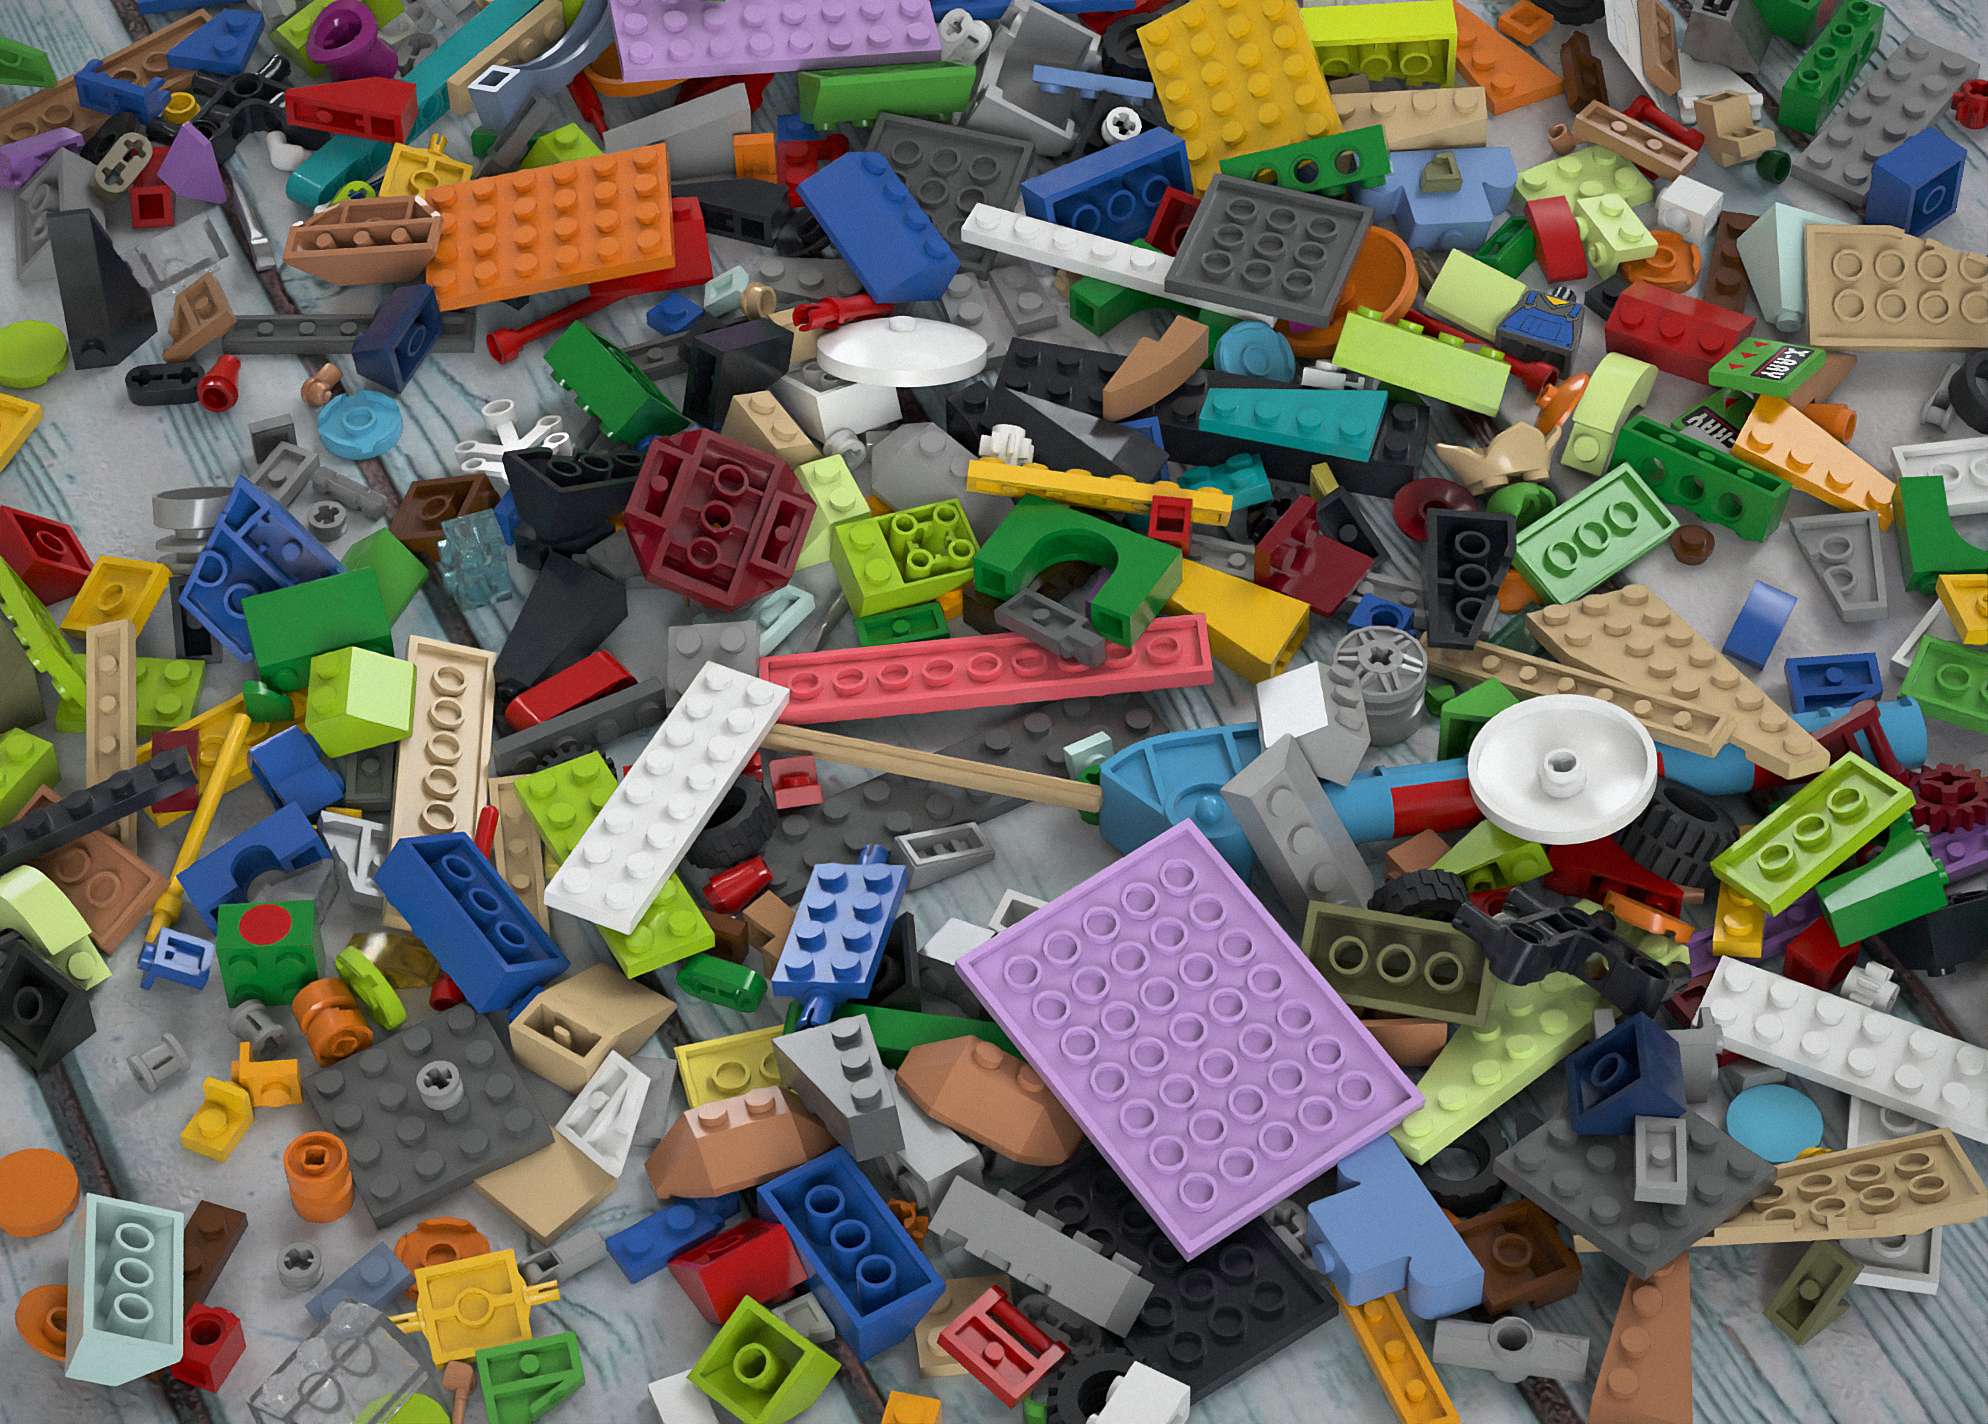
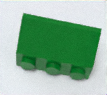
M577 319L543 356L546 362L554 369L550 376L568 392L571 389L575 391L578 396L574 402L589 416L594 417L597 415L602 420L598 426L599 429L615 443L623 439L636 447L639 440L646 435L669 436L686 429L691 424L682 415V412L619 346Z
M373 566L241 599L252 658L259 681L267 684V689L277 694L309 687L311 658L354 646L395 658L391 631Z

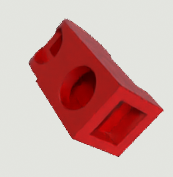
M1153 495L1148 537L1181 549L1182 556L1189 557L1193 531V499Z

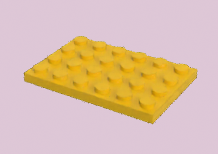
M1193 0L1136 30L1167 122L1175 127L1173 134L1185 140L1194 190L1193 196L1203 199L1214 173L1222 174L1219 160L1345 132L1296 0ZM1313 160L1302 162L1298 169L1313 162ZM1266 169L1259 174L1257 182L1269 184L1277 180L1278 177L1274 170Z

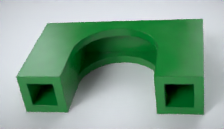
M1140 238L1130 244L1164 254L1161 250L1152 247ZM1089 276L1083 277L1070 286V318L1099 338L1132 314L1153 308L1174 310L1186 315L1193 321L1209 326L1208 358L1199 367L1202 369L1215 371L1213 354L1218 339L1230 327L1245 321Z
M1943 475L1899 477L1891 499L1905 592L1919 591L1926 595L1937 594L1935 587L1939 575L1988 574V551L1978 549L1967 543L1952 526L1948 512Z
M1027 492L973 557L975 590L1004 601H1008L1028 587L1042 570L1053 564L1069 560H1082L1104 567L1112 575L1091 601V627L1097 632V635L1130 649L1182 583L1181 549Z
M1792 797L1769 805L1770 814ZM1909 810L1866 843L1885 848L1874 860L1862 867L1814 885L1824 919L1841 948L1948 905L1943 886L1950 882L1945 867L1939 857L1930 858L1933 857L1929 842L1922 830L1914 832L1916 826Z

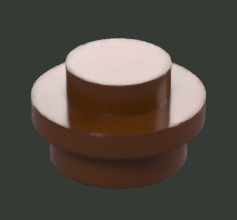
M1685 525L1673 532L1670 546L1675 558L1679 562L1694 566L1704 563L1713 553L1715 539L1710 531L1701 526Z

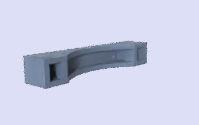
M585 0L578 17L569 31L552 49L539 58L521 65H492L467 87L483 127L503 131L534 90H539L550 99L563 86L570 84L581 70L588 64L596 61L599 54L615 42L607 0Z

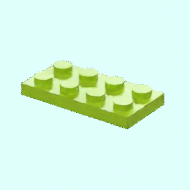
M0 556V602L3 604L0 608L8 620L15 626L12 629L13 632L28 649L25 653L40 673L47 671L53 677L50 681L63 699L68 701L73 697L86 710V675L49 610Z
M1849 751L1712 860L1710 865L1717 878L1775 917L1914 806L1916 801L1912 790Z

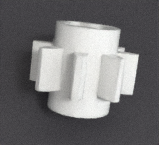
M999 424L993 427L992 436L981 435L978 455L1001 459L1007 465L1021 466L1026 463H1032L1034 446L1031 445V439L1025 438L1024 429L1014 425Z
M1873 961L1872 963L1868 962L1865 969L1857 965L1852 967L1843 983L1840 997L1889 1014L1899 994L1900 986L1890 981L1894 970Z

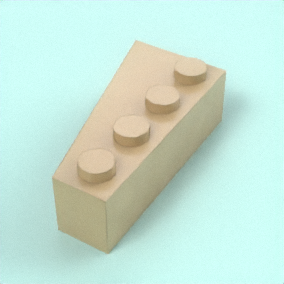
M1485 86L1331 95L1345 132L1382 124L1385 126L1390 152L1486 147L1488 117ZM1344 152L1338 158L1337 166L1342 174H1347L1353 153L1355 152Z

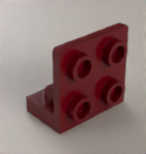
M1301 494L1255 547L1253 584L1310 604L1311 612L1330 619L1374 568V559L1318 533L1319 522L1316 520L1317 501Z

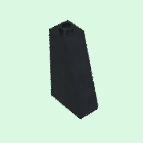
M553 551L548 556L493 667L497 698L508 706L520 694L590 656L628 616L625 585Z

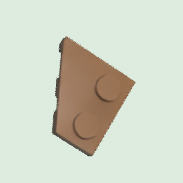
M210 271L176 296L173 307L174 316L168 328V333L174 340L172 347L163 350L162 357L167 363H182L213 339L225 335L230 327L237 322L219 281Z

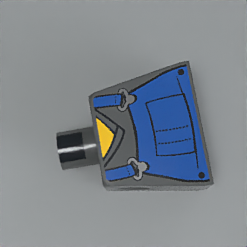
M1557 287L1551 295L1536 290L1527 291L1498 324L1494 347L1527 363L1532 361L1537 363L1539 361L1547 362L1559 369L1558 379L1566 380L1572 375L1580 345L1585 308L1582 304L1576 303L1575 293L1567 287Z

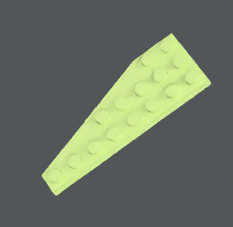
M1586 898L1573 905V907L1581 909L1589 915L1598 910H1603L1602 906ZM1610 912L1616 920V929L1612 932L1652 959L1665 966L1674 961H1681L1687 965L1690 963L1688 947L1674 942L1661 934L1656 935L1616 917L1617 914ZM1602 956L1603 964L1605 968L1608 970V962L1606 958ZM1557 971L1548 974L1544 980L1529 983L1526 986H1515L1502 980L1498 981L1485 1028L1461 1024L1416 1086L1426 1098L1424 1108L1405 1117L1400 1124L1389 1130L1388 1134L1405 1157L1420 1165L1424 1164L1586 1042L1590 1035L1593 1010L1613 1009L1614 1020L1622 1015L1623 1012L1601 997L1598 991L1576 976L1569 975L1566 972Z

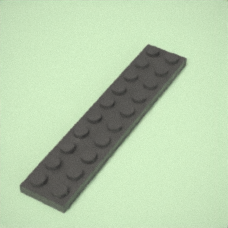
M1140 691L1107 694L1105 696L1067 698L1040 707L936 751L933 754L1070 780V773L1067 770L1064 757V747L1103 731L1111 738L1115 755L1134 743L1170 733V730ZM887 772L825 798L823 803L811 804L778 818L777 829H774L773 836L769 841H766L762 848L750 854L748 858L733 863V867L750 859L752 860L758 855L761 856L772 871L774 879L768 882L754 897L755 900L770 890L786 905L791 906L802 901L815 864L840 863L856 865L860 849L868 844L871 847L868 856L871 855L874 844L883 846L890 857L894 837L974 821L979 825L1033 801Z

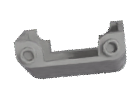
M1012 0L992 30L989 46L980 54L966 111L961 113L957 127L1033 142L1036 147L1035 155L1059 157L1062 152L1068 154L1072 150L1079 135V132L1074 130L1075 121L1069 118L1077 90L1065 88V95L1041 92L1039 90L1040 84L1032 81L1034 64L1094 73L1102 54L1097 52L1101 35L1033 0Z

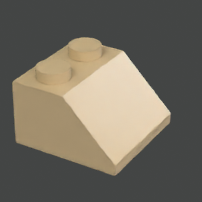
M770 391L733 396L721 435L786 461L793 472L799 465L825 458Z

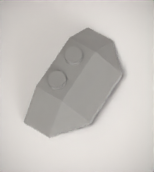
M933 422L902 424L872 448L871 493L895 512L958 498L979 547L986 543L1015 507L1011 498L1007 496L966 491L969 461H979V459Z

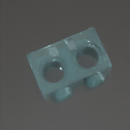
M493 509L441 522L443 540L437 542V549L443 567H448V571L441 572L442 581L448 598L456 597L461 612L513 599L505 539Z

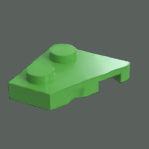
M575 1330L475 1351L489 1424H532L585 1385Z

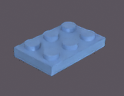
M1035 64L1032 81L1040 84L1039 90L1044 93L1065 95V88L1080 90V98L1097 101L1102 91L1105 90L1114 96H1120V99L1140 108H1143L1144 100L1153 102L1155 84L1151 82Z

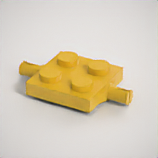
M439 133L433 134L430 137L428 149L414 148L395 142L378 197L419 195L425 201V189L469 181L473 166L453 160L443 154L447 145V138L443 134L439 145H437Z
M512 1248L414 1270L419 1291L417 1311L387 1316L391 1338L422 1331L423 1337L430 1345L434 1369L440 1370L446 1368L451 1360L465 1364L476 1362L475 1351L533 1339L529 1324L531 1306L560 1301V1295L556 1279L550 1282L526 1286V1282L518 1272L514 1249Z

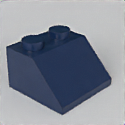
M420 284L396 288L388 300H383L379 304L374 314V321L365 333L362 332L356 337L351 352L357 374L398 394L402 393L444 331L433 286Z
M1642 1011L1565 1059L1571 1129L1577 1134L1633 1136L1635 1115L1678 1119L1687 1112L1679 1042Z

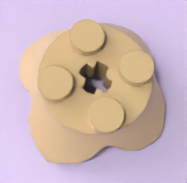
M1518 421L1490 441L1489 446L1484 449L1475 448L1474 446L1465 448L1438 443L1436 444V450L1440 460L1451 468L1461 480L1464 489H1467L1474 498H1481L1494 494V489L1512 483H1536L1549 479L1548 472L1550 471L1551 457L1561 437L1562 430L1560 426L1555 425L1552 431L1544 437L1539 429L1523 421Z

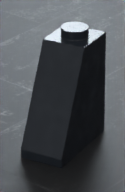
M760 318L694 336L682 415L711 431L719 429L724 425L733 396L765 391L788 373L794 333L766 318Z

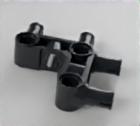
M274 54L256 73H241L228 79L208 73L203 69L195 73L192 79L193 93L210 98V100L189 122L211 142L218 168L232 157L237 145L249 133H254L255 131H266L268 133L281 131L285 134L287 143L299 145L311 151H318L335 136L332 132L294 126L287 123L284 94L287 89L293 87L281 83L291 74V69H289L291 67L290 63L285 57ZM340 78V79H338L336 82L349 81V80H348V79H345V78ZM155 116L150 119L146 126L147 139L150 142H156L164 146H172L181 125Z
M1521 886L1514 887L1508 893L1505 900L1510 902L1511 905L1505 902L1501 909L1503 913L1510 915L1516 920L1499 923L1475 907L1472 902L1467 901L1455 914L1462 920L1455 918L1451 924L1452 928L1459 930L1483 947V953L1490 961L1489 970L1500 980L1515 986H1526L1529 983L1544 980L1548 974L1557 971L1566 972L1569 975L1576 976L1598 991L1601 997L1615 1005L1629 1017H1633L1642 1011L1653 1020L1660 1006L1668 1003L1674 993L1685 991L1689 987L1686 983L1692 981V971L1686 963L1674 961L1665 966L1612 932L1616 929V920L1610 912L1598 910L1589 915L1581 909L1568 905L1548 907L1527 893ZM1602 956H1604L1608 962V970L1605 968L1603 964Z

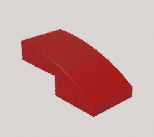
M1565 195L1526 201L1523 213L1537 241L1534 255L1547 283L1552 284L1587 278L1588 269L1582 242Z

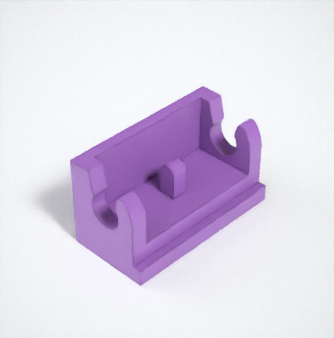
M61 127L0 146V188L15 189L20 187L21 183L28 182L61 147L78 155L76 147L85 145L83 134L66 127Z

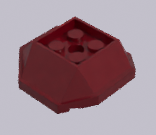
M700 428L672 437L664 436L652 440L621 520L645 581L729 614L788 585L817 504L809 493H805L797 476L786 461L706 428ZM706 520H713L722 528H714Z

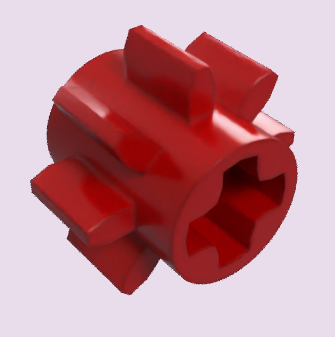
M1970 80L1967 83L1961 84L1960 92H1953L1950 109L1957 111L1955 120L1960 121L1966 128L1977 130L1988 125V81Z

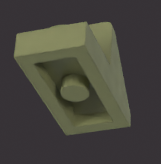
M1834 1239L1815 1240L1762 1314L1795 1343L1803 1346L1850 1308L1851 1305L1842 1297L1865 1266Z

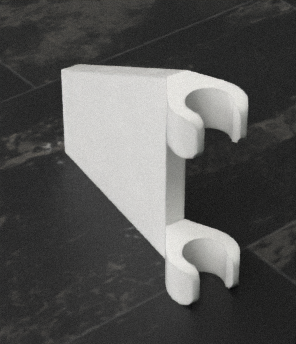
M1678 49L1682 89L1676 92L1681 124L1697 123L1694 100L1728 89L1748 94L1752 119L1761 120L1760 106L1763 105L1761 93L1757 92L1729 67L1711 61L1700 62L1694 60L1690 55L1681 53V49Z

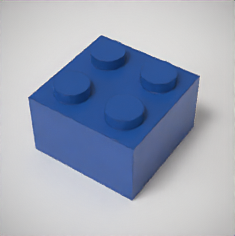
M1929 126L1917 135L1908 137L1902 145L1890 153L1878 157L1871 168L1872 179L1870 191L1866 198L1867 208L1864 224L1891 225L1905 230V234L1919 237L1956 212L1968 150Z

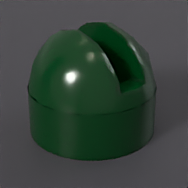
M1766 150L1756 160V171L1763 180L1774 184H1781L1790 172L1791 157L1788 153L1779 150Z

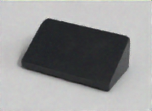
M1340 485L1317 501L1316 520L1319 522V530L1324 536L1373 558L1374 568L1372 570L1391 558L1343 485Z

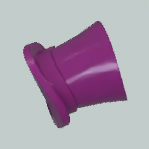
M336 0L330 3L321 11L310 29L306 43V53L312 62L321 65L326 64L332 83L340 78L348 80L370 77L393 79L398 67L396 51L377 36L378 25L373 13L365 4L358 0Z

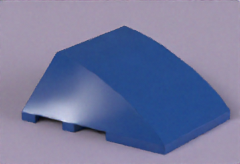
M239 474L226 505L216 521V525L194 566L178 602L243 664L253 658L241 599L348 571L277 500Z

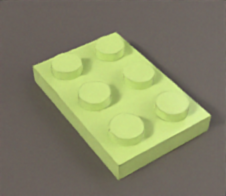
M1597 144L1518 172V179L1512 197L1524 210L1526 201L1565 195L1573 213L1576 200L1615 193H1619L1631 208L1653 200L1654 187L1632 162Z

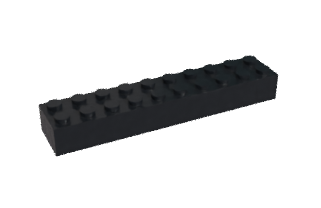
M1012 337L993 393L998 397L1004 387L1103 419V389L1128 356ZM1198 368L1182 385L1155 404L1131 416L1113 422L1119 424L1158 416L1164 451L1170 455L1167 459L1169 462L1192 466H1208L1211 468L1225 464L1227 459L1237 454L1248 453L1252 456L1259 453L1267 478L1310 485L1312 465L1326 462L1338 485H1343L1347 492L1394 500L1396 494L1403 486L1418 479L1428 441L1430 406L1388 399L1368 462L1199 430V416L1210 388L1329 390Z

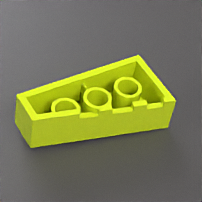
M1452 0L1299 8L1324 75L1347 77L1350 73H1367L1368 80L1382 82L1384 77L1405 79V85L1421 87L1423 82L1439 83L1440 89L1454 88L1458 32Z

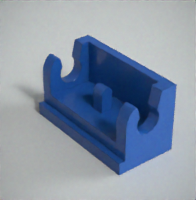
M99 59L90 60L81 72L78 71L74 75L81 107L111 116L129 111L138 117L140 124L147 126L151 118L158 117L172 100L170 91L162 90L158 92L159 88L164 85L165 79L154 77L146 87L132 84L128 80L123 79L121 81L111 78L108 73L102 71L96 73L103 64V61Z

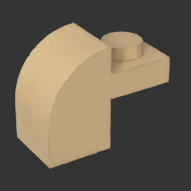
M1728 89L1693 101L1699 132L1705 136L1703 144L1711 158L1719 166L1725 168L1743 161L1759 158L1762 156V150L1776 146L1774 130L1753 124L1748 94Z

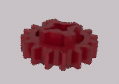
M1939 763V765H1936V769L1933 770L1924 765L1921 766V773L1907 772L1910 782L1906 787L1912 790L1916 804L1909 809L1916 828L1928 825L1932 833H1935L1940 828L1941 832L1954 834L1956 828L1959 827L1970 832L1973 831V823L1983 826L1988 824V776L1981 777L1980 769L1967 772L1964 771L1963 764H1958L1953 768L1951 764Z

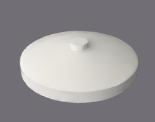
M909 316L877 318L842 325L839 329L822 334L817 340V363L824 371L833 376L862 384L888 387L933 386L964 380L981 372L987 364V343L976 332L945 322Z
M1573 694L1536 697L1501 711L1479 731L1472 743L1468 756L1469 788L1477 807L1484 816L1509 834L1528 841L1544 844L1567 845L1589 842L1624 828L1646 808L1654 794L1657 783L1656 748L1646 728L1629 712L1610 702L1594 697Z

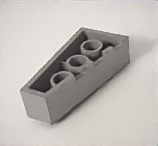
M883 1065L896 1103L906 1149L873 1159L882 1176V1180L893 1192L900 1188L908 1203L913 1201L917 1203V1217L928 1216V1222L930 1223L956 1175L985 1190L981 1170L985 1167L984 1161L974 1144H966L957 1136L954 1129L928 1116L910 1098L907 1090L904 1087H900L894 1081L897 1071L895 1069L888 1070ZM934 1232L933 1243L943 1255L960 1246Z
M956 1175L928 1229L964 1247L965 1250L994 1266L1007 1271L1011 1276L1040 1292L1046 1293L1050 1298L1098 1325L1126 1338L1154 1287V1284L1138 1276L1142 1266L1115 1252L1112 1260H1109L1099 1254L1103 1244L1078 1230L1073 1239L1062 1234L1061 1230L1065 1223L1040 1209L1035 1217L1023 1212L1027 1202L1001 1188L997 1196H994Z

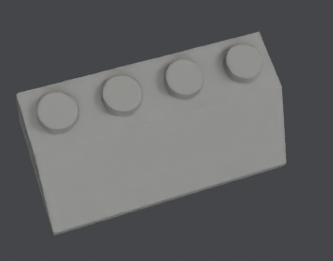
M1285 733L1219 790L1300 931L1304 934L1310 900L1368 910L1367 903L1369 899L1373 898L1375 880L1293 735Z

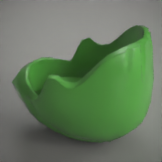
M1516 482L1505 485L1497 490L1490 498L1486 512L1516 515V534L1553 511L1556 508V496L1545 487L1539 486L1536 483Z

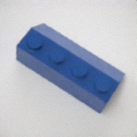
M1161 126L1020 183L1026 216L1125 244L1147 235L1167 186L1191 195L1194 194L1185 140ZM1053 267L1054 270H1056V271H1058V270L1060 269V268H1057V267Z
M847 152L797 186L796 192L876 304L941 300L961 263L950 249L949 244L933 226L928 215L909 193L906 185L901 182L890 167L888 160L880 152Z
M465 832L399 838L373 878L385 894L387 901L398 910L410 925L413 934L425 944L438 961L440 968L451 977L465 995L466 1001L478 1013L511 1009L518 999H524L536 985L540 987L545 986L567 971L571 965L570 961Z
M842 1145L756 1188L759 1219L785 1226L808 1277L802 1283L809 1293H813L830 1322L860 1364L903 1342L945 1292V1282Z

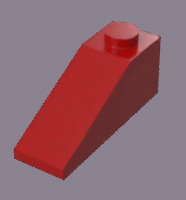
M382 77L287 89L284 94L287 123L289 125L395 144V142L405 144L418 115L416 84Z

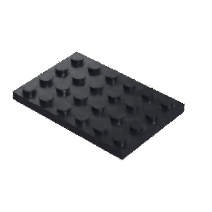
M1094 1144L1011 1192V1194L1027 1202L1023 1212L1035 1217L1040 1209L1065 1223L1061 1230L1062 1234L1073 1239L1078 1230L1103 1244L1099 1254L1105 1258L1112 1260L1115 1252L1142 1266L1138 1276L1154 1284V1287L1126 1338L1102 1326L1100 1327L1118 1348L1126 1349V1355L1133 1357L1136 1352L1147 1356L1148 1366L1156 1362L1163 1369L1164 1375L1190 1386V1407L1339 1315V1303L1260 1215L1187 1262Z

